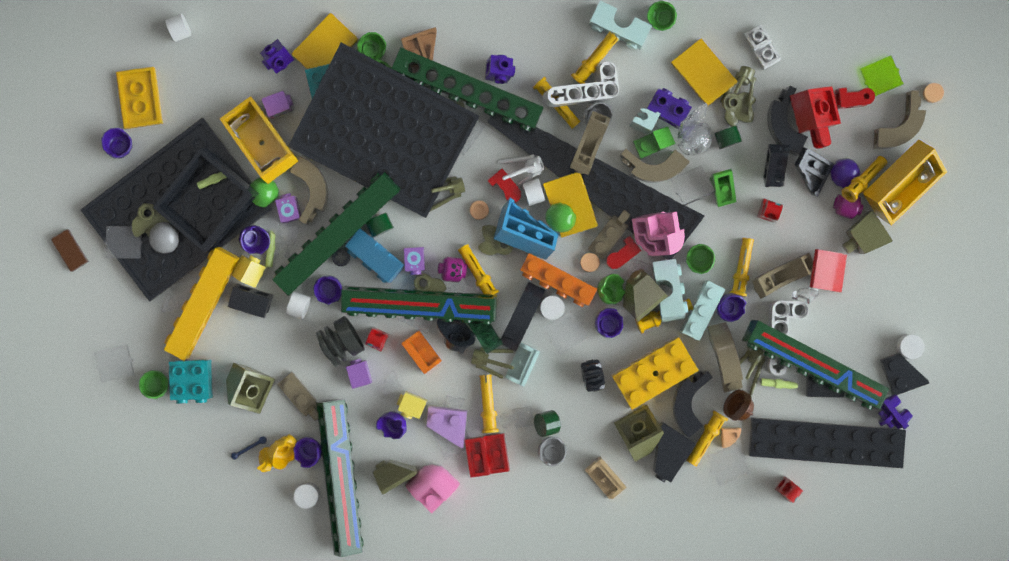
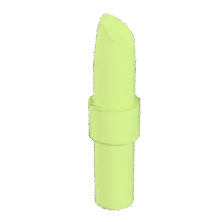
M222 172L215 173L197 182L199 189H202L211 184L214 185L227 177Z
M271 230L269 232L271 242L266 250L265 267H273L276 235Z
M761 378L760 380L761 386L778 389L798 388L797 383L784 381L783 379Z

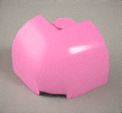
M658 212L632 219L637 245L640 244L648 255H671L681 249L684 243V229L679 228L677 212Z
M428 465L421 468L405 485L411 495L417 501L419 500L432 514L452 495L460 483L441 465Z

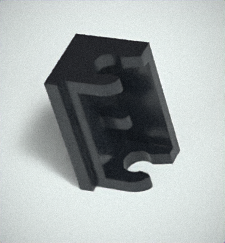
M768 144L763 174L765 187L784 186L783 181H785L790 145Z
M236 284L232 288L228 307L265 318L266 313L269 312L274 295Z

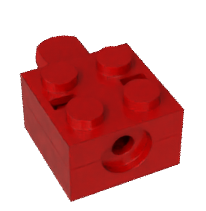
M832 86L807 89L790 95L799 133L810 132L813 147L816 149L829 146L832 141L828 128L841 124Z

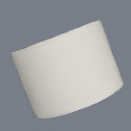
M182 13L165 20L169 33L175 42L192 36L189 25Z
M539 179L522 183L529 206L545 201Z
M294 292L290 298L286 314L303 320L311 297Z
M557 296L544 298L540 305L542 315L550 320L560 318L565 309L563 301Z
M903 335L896 342V350L904 358L916 359L923 354L925 349L923 340L916 335Z
M311 482L301 484L294 493L295 503L305 509L313 507L320 498L318 486Z

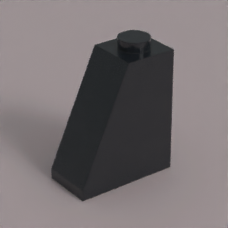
M661 422L660 427L664 434L656 445L653 471L656 473V478L664 483L666 480L671 483L696 443L669 425Z

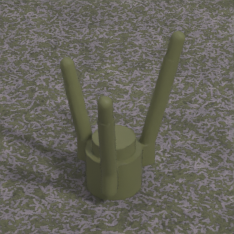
M741 66L739 72L735 75L738 84L734 94L738 93L741 85L748 86L750 83L747 116H750L754 84L757 78L754 77V69L748 66ZM733 87L729 89L726 93H724L723 97L720 100L721 103L723 101L724 96L730 93Z
M462 177L447 178L445 181L449 182L447 186L431 189L432 193L449 189L450 194H454L433 205L430 211L455 198L461 197V193L465 192Z
M481 347L480 350H474L471 364L502 379L503 375L486 367L487 363L508 369H514V367L489 359V354L486 353H514L515 351L511 349H487Z
M747 349L746 353L739 360L741 365L749 357L747 361L752 364L745 377L746 380L751 376L755 366H758L749 393L751 396L754 393L762 366L766 361L764 359L765 356H763L764 352L759 349L757 351Z

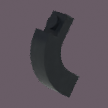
M788 86L786 89L781 90L778 96L780 102L773 100L770 103L767 122L774 141L778 145H790V154L797 156L800 154L808 137L795 131L788 123L787 109L791 102L790 95L795 94L797 90L792 86Z
M528 282L499 344L516 352L546 291L545 289Z
M706 370L696 373L693 376L694 380L692 382L689 378L682 380L673 397L674 418L679 428L688 438L703 427V424L693 413L692 399L694 394L713 378Z

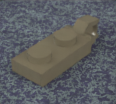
M624 210L618 218L615 215L610 218L588 249L603 260L626 231L628 225L625 221L630 214Z
M291 372L277 385L305 417L309 414L314 421L318 420L316 398L299 378Z

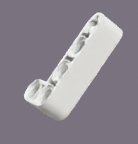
M604 62L597 66L594 73V83L558 86L547 90L542 96L543 103L548 107H559L594 101H607L616 97L619 93V85L615 65L611 62ZM602 68L607 70L608 76L603 74ZM605 87L610 89V95L605 92ZM587 89L592 91V97L587 95ZM569 91H572L574 93V99H571L569 97ZM551 95H552V96H559V95H561V97H559V98H557V99L555 100L554 98H551Z
M773 301L769 306L768 326L774 328L777 323H780L783 328L781 332L789 336V318H805L809 313V307L801 301ZM777 304L783 306L781 314H777L775 311ZM797 305H800L803 309L800 315H796L794 311ZM766 358V368L769 373L780 376L786 372L787 367L782 365L777 370L773 369V365L779 364L780 360Z

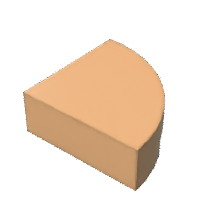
M721 428L722 448L730 447L737 441L741 434V428Z

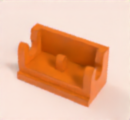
M420 330L401 343L424 374L442 361Z

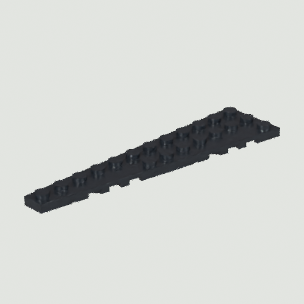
M496 114L487 121V123L529 155L540 156L543 165L559 178L576 172L570 168L577 148L538 127L535 128V131L532 129L530 132L519 128L520 124L515 122L512 124L506 123L501 120V116ZM597 158L594 159L589 174H581L589 199L594 205L611 218L614 215L618 218L624 210L630 214L625 223L628 225L626 229L634 234L633 218L658 212H677L679 228L684 229L685 243L705 217L703 214L673 200L671 197L658 192L656 189L641 183L639 180L626 175L624 172ZM676 253L661 256L666 260L673 259Z

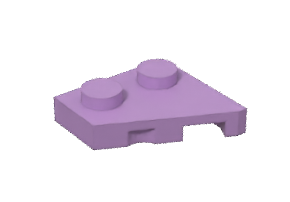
M429 406L427 427L458 447L463 448L467 410Z

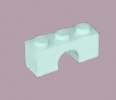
M600 0L589 23L592 26L591 29L598 33L603 31L607 34L610 31L619 40L626 42L627 47L634 50L637 48L641 49L652 25L635 17L630 26L626 28L619 27L614 21L617 8Z
M676 259L653 262L652 268L655 282L658 285H667L672 290V294L659 303L661 322L685 319V313H688L687 301H683L682 294H685L684 283H680L679 276H682L681 265L676 263Z
M705 281L697 296L696 304L687 316L680 332L700 341L725 289L710 281Z

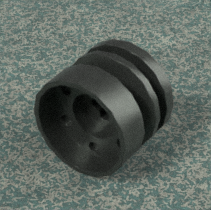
M346 316L333 322L336 331L333 332L326 326L324 327L326 335L322 330L316 332L322 352L335 367L341 364L339 357L342 361H347L345 351H348L354 357L365 350L359 335Z

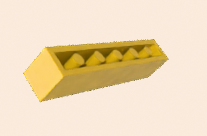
M221 247L210 251L206 267L203 266L198 276L200 279L198 283H195L190 290L192 295L189 301L186 300L181 308L183 311L182 315L176 318L172 334H169L165 339L164 344L166 346L164 350L183 361L190 358L240 257Z

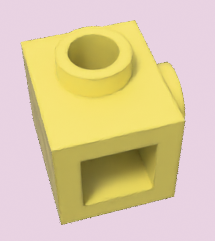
M241 255L231 276L256 288L266 267L260 264V259L252 255L249 258Z
M406 391L404 395L400 394L396 405H399L398 411L402 412V416L412 419V416L420 419L427 399Z

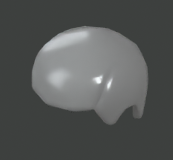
M594 101L586 106L583 120L587 125L592 111L612 119L613 111L603 101Z
M157 223L150 230V246L156 252L164 254L173 252L179 243L178 229L171 223Z
M548 437L539 444L538 456L545 465L557 466L566 457V445L559 437Z

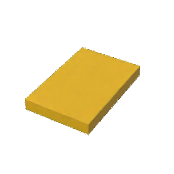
M330 12L291 54L306 69L330 64L341 42L352 48L359 39Z
M702 38L671 62L673 67L707 107L738 83Z
M155 67L116 72L123 128L131 129L163 124Z
M575 172L543 183L550 206L559 202L567 204L576 215L575 226L570 231L560 233L561 238L598 226L580 173Z

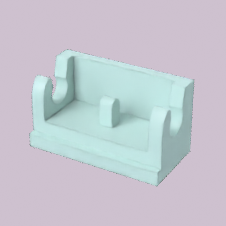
M642 108L640 111L643 113H638L639 117H634L629 126L649 135L661 113H654L646 108Z
M520 343L511 363L514 369H508L505 378L524 387L540 351Z

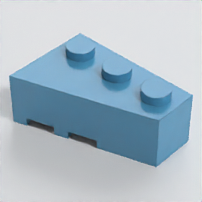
M510 197L501 209L494 239L546 260L555 251L559 234L541 220L537 221L530 216L528 210L521 209L514 203L515 200Z
M361 228L345 245L348 248V254L355 259L357 257L363 261L362 265L369 271L374 270L378 274L377 277L384 283H392L405 267L404 263Z

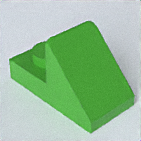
M668 126L633 141L640 159L676 144Z
M732 169L712 174L709 180L714 187L717 206L721 207L737 202Z

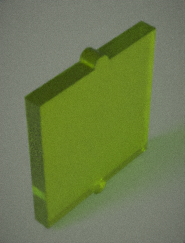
M892 56L860 68L865 80L864 85L872 89L875 96L904 84L898 72L899 68L896 67Z

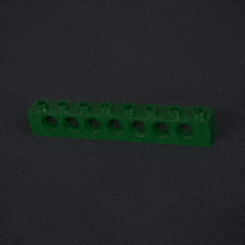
M401 47L391 68L421 85L431 87L430 90L440 95L441 92L448 94V98L453 101L459 102L460 99L465 101L466 106L477 109L479 107L484 109L483 113L494 117L496 114L501 116V120L506 123L512 124L515 122L520 124L519 128L528 132L531 129L535 131L544 109L541 105ZM412 64L419 66V70L416 73H410L408 70ZM429 72H435L437 77L435 80L429 81L426 79V75ZM447 79L454 80L455 84L452 88L444 86V82ZM466 86L473 89L472 93L468 96L462 94V89ZM482 94H488L490 101L482 103L479 98ZM501 101L508 103V108L504 111L499 110L497 107ZM517 109H524L526 111L525 117L518 118L515 115Z

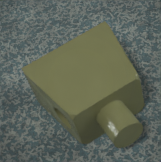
M872 210L866 212L846 231L850 240L842 244V247L847 254L856 249L860 254H866L891 243L893 240Z

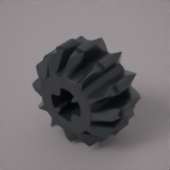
M592 359L581 363L582 378L588 392H596L604 389L605 379L600 361Z

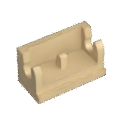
M601 456L585 469L586 473L609 499H614L627 488Z

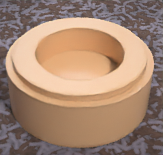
M931 83L923 90L924 99L930 103L940 101L944 95L943 87L938 83Z
M480 200L473 202L470 206L471 216L477 220L487 217L489 213L488 205Z
M587 253L581 258L580 264L586 272H593L598 269L600 260L597 255Z

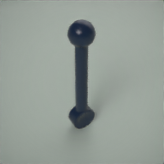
M265 436L260 437L257 442L249 445L237 453L233 452L231 454V458L233 460H236L239 455L247 452L248 450L256 447L257 445L265 444L267 442V438Z

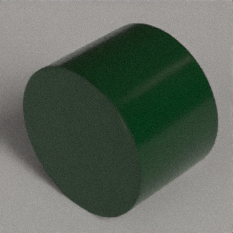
M737 126L714 133L719 150L742 142Z
M387 213L378 215L365 223L372 238L378 237L394 228Z
M554 410L537 413L534 416V427L540 437H545L560 432V418Z

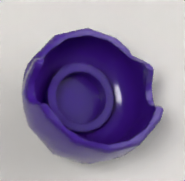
M110 128L104 132L101 138L103 150L115 159L124 158L130 154L133 147L131 137L121 128Z
M849 158L838 159L830 172L831 180L836 186L848 187L854 177L860 176L859 166L854 160Z
M256 225L245 227L240 232L238 239L240 247L249 254H263L269 248L271 242L270 236L265 229Z
M322 276L315 281L313 287L314 296L319 302L328 305L338 302L342 293V284L334 276Z
M734 293L724 294L717 305V314L724 321H737L745 314L747 302L740 295Z
M606 308L596 316L595 328L604 338H614L623 329V317L617 312V309Z
M390 411L384 413L376 421V429L382 430L384 437L400 439L407 431V424L401 414Z
M312 437L301 438L293 448L294 459L303 468L314 466L322 457L321 445Z

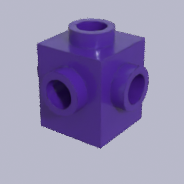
M278 39L272 44L267 45L260 52L264 58L261 62L268 70L272 68L276 74L294 61V58Z
M490 55L486 61L485 80L504 84L508 83L511 77H514L515 66H513V58H509L506 55Z

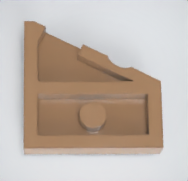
M434 27L402 38L401 41L404 49L433 61L437 29ZM416 64L410 66L412 73H416L419 70V66Z

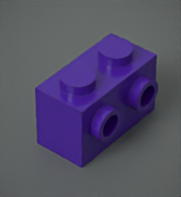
M658 88L647 109L654 113H661L659 119L680 129L692 107L687 100L681 97L679 99L673 97L671 91L662 88V90Z

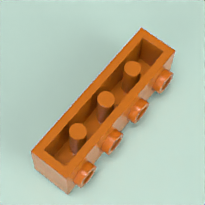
M530 253L520 269L523 272V277L531 281L533 278L539 280V285L548 290L550 287L556 289V294L564 298L567 296L574 299L573 303L581 307L584 305L589 306L597 291V288Z

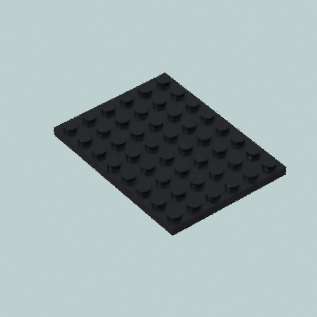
M341 42L288 147L367 188L372 184L370 180L377 173L382 175L385 172L400 188V191L390 200L426 218L440 193H432L431 189L444 185L479 115Z
M204 118L198 120L81 209V212L149 302L153 301L207 260L209 253L205 254L179 230V243L173 252L166 254L156 252L150 246L149 236L146 233L135 237L132 232V222L138 216V208L146 203L155 206L157 197L161 193L166 192L168 183L173 178L176 179L178 177L180 168L184 164H188L192 159L190 157L191 154L200 148L210 150L247 184L250 185L252 183ZM205 158L168 206L203 237L208 239L243 196L244 192L228 178L220 180V182L214 185L211 184L199 189L197 182L220 172ZM252 202L215 248H223L240 235V232L245 227L253 225L272 211L271 206L261 207ZM146 210L144 212V215L146 217H149L151 215V211Z

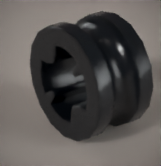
M339 249L332 255L333 263L337 266H346L350 261V255L347 251ZM342 252V255L346 256V260H343L344 263L336 260V256H339L338 253Z

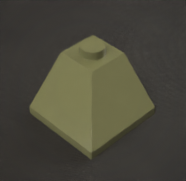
M640 268L633 272L630 278L626 280L623 307L637 321H640L668 296Z
M233 362L226 379L228 404L260 414L275 378Z
M648 405L614 422L635 462L651 454L664 434Z
M383 460L375 465L376 469L373 471V475L383 495L415 476L419 469L417 466L393 460L388 462Z

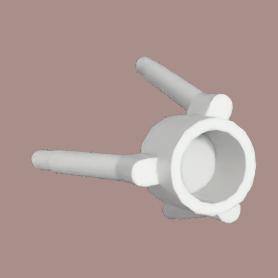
M532 154L526 157L498 160V164L527 161L524 168L505 175L502 179L506 180L526 171L532 173L517 184L520 187L522 183L528 182L535 176L542 174L541 171L544 170V165L540 156L535 157Z

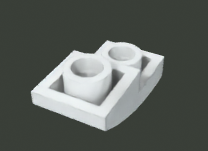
M762 24L745 33V37L763 70L781 61V57L772 45L771 38Z

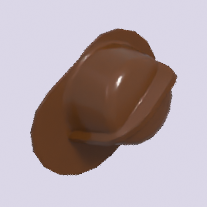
M741 389L730 393L724 402V414L734 421H743L753 416L754 402L751 395Z

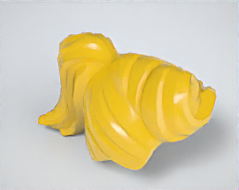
M291 434L281 437V439L275 440L270 447H264L259 452L258 460L260 465L257 469L261 472H268L272 467L279 470L284 469L289 462L295 460L293 448L297 440Z

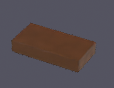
M69 229L51 239L71 272L89 262Z

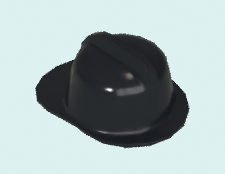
M438 318L437 327L444 336V343L448 349L463 354L465 349L474 344L476 340L475 334L466 323L453 319L451 322H445Z

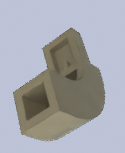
M911 90L906 93L905 116L898 127L874 130L873 149H890L910 141L919 132L926 116V110H918V107L921 106L919 91Z
M592 111L570 168L580 174H589L611 118Z
M625 149L620 155L623 164L629 168L631 166L634 168L630 172L631 176L649 183L663 182L675 177L690 162L676 149L663 163L658 165H649L642 162L628 149Z
M299 155L297 157L299 162L293 165L290 173L303 179L309 187L310 199L299 219L300 222L309 225L310 222H314L318 214L316 212L317 209L325 211L328 202V186L324 175L318 167Z
M810 253L792 259L756 277L752 283L760 299L791 282L810 275L813 267Z
M723 322L708 326L709 340L717 359L724 393L743 388L740 361L727 323Z

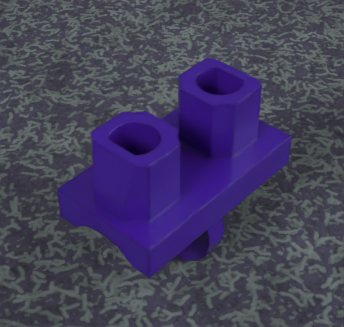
M897 395L885 398L881 406L882 410L878 413L881 417L878 421L880 426L887 424L890 429L894 425L897 429L909 427L907 423L913 415L907 409H903L900 412L896 410V407L902 403Z

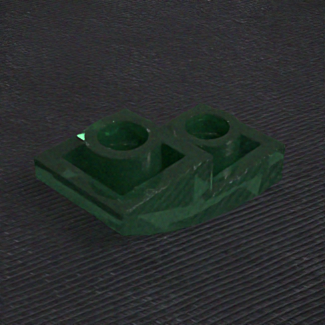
M473 320L471 323H468L487 354L503 344L491 324H482L480 321Z

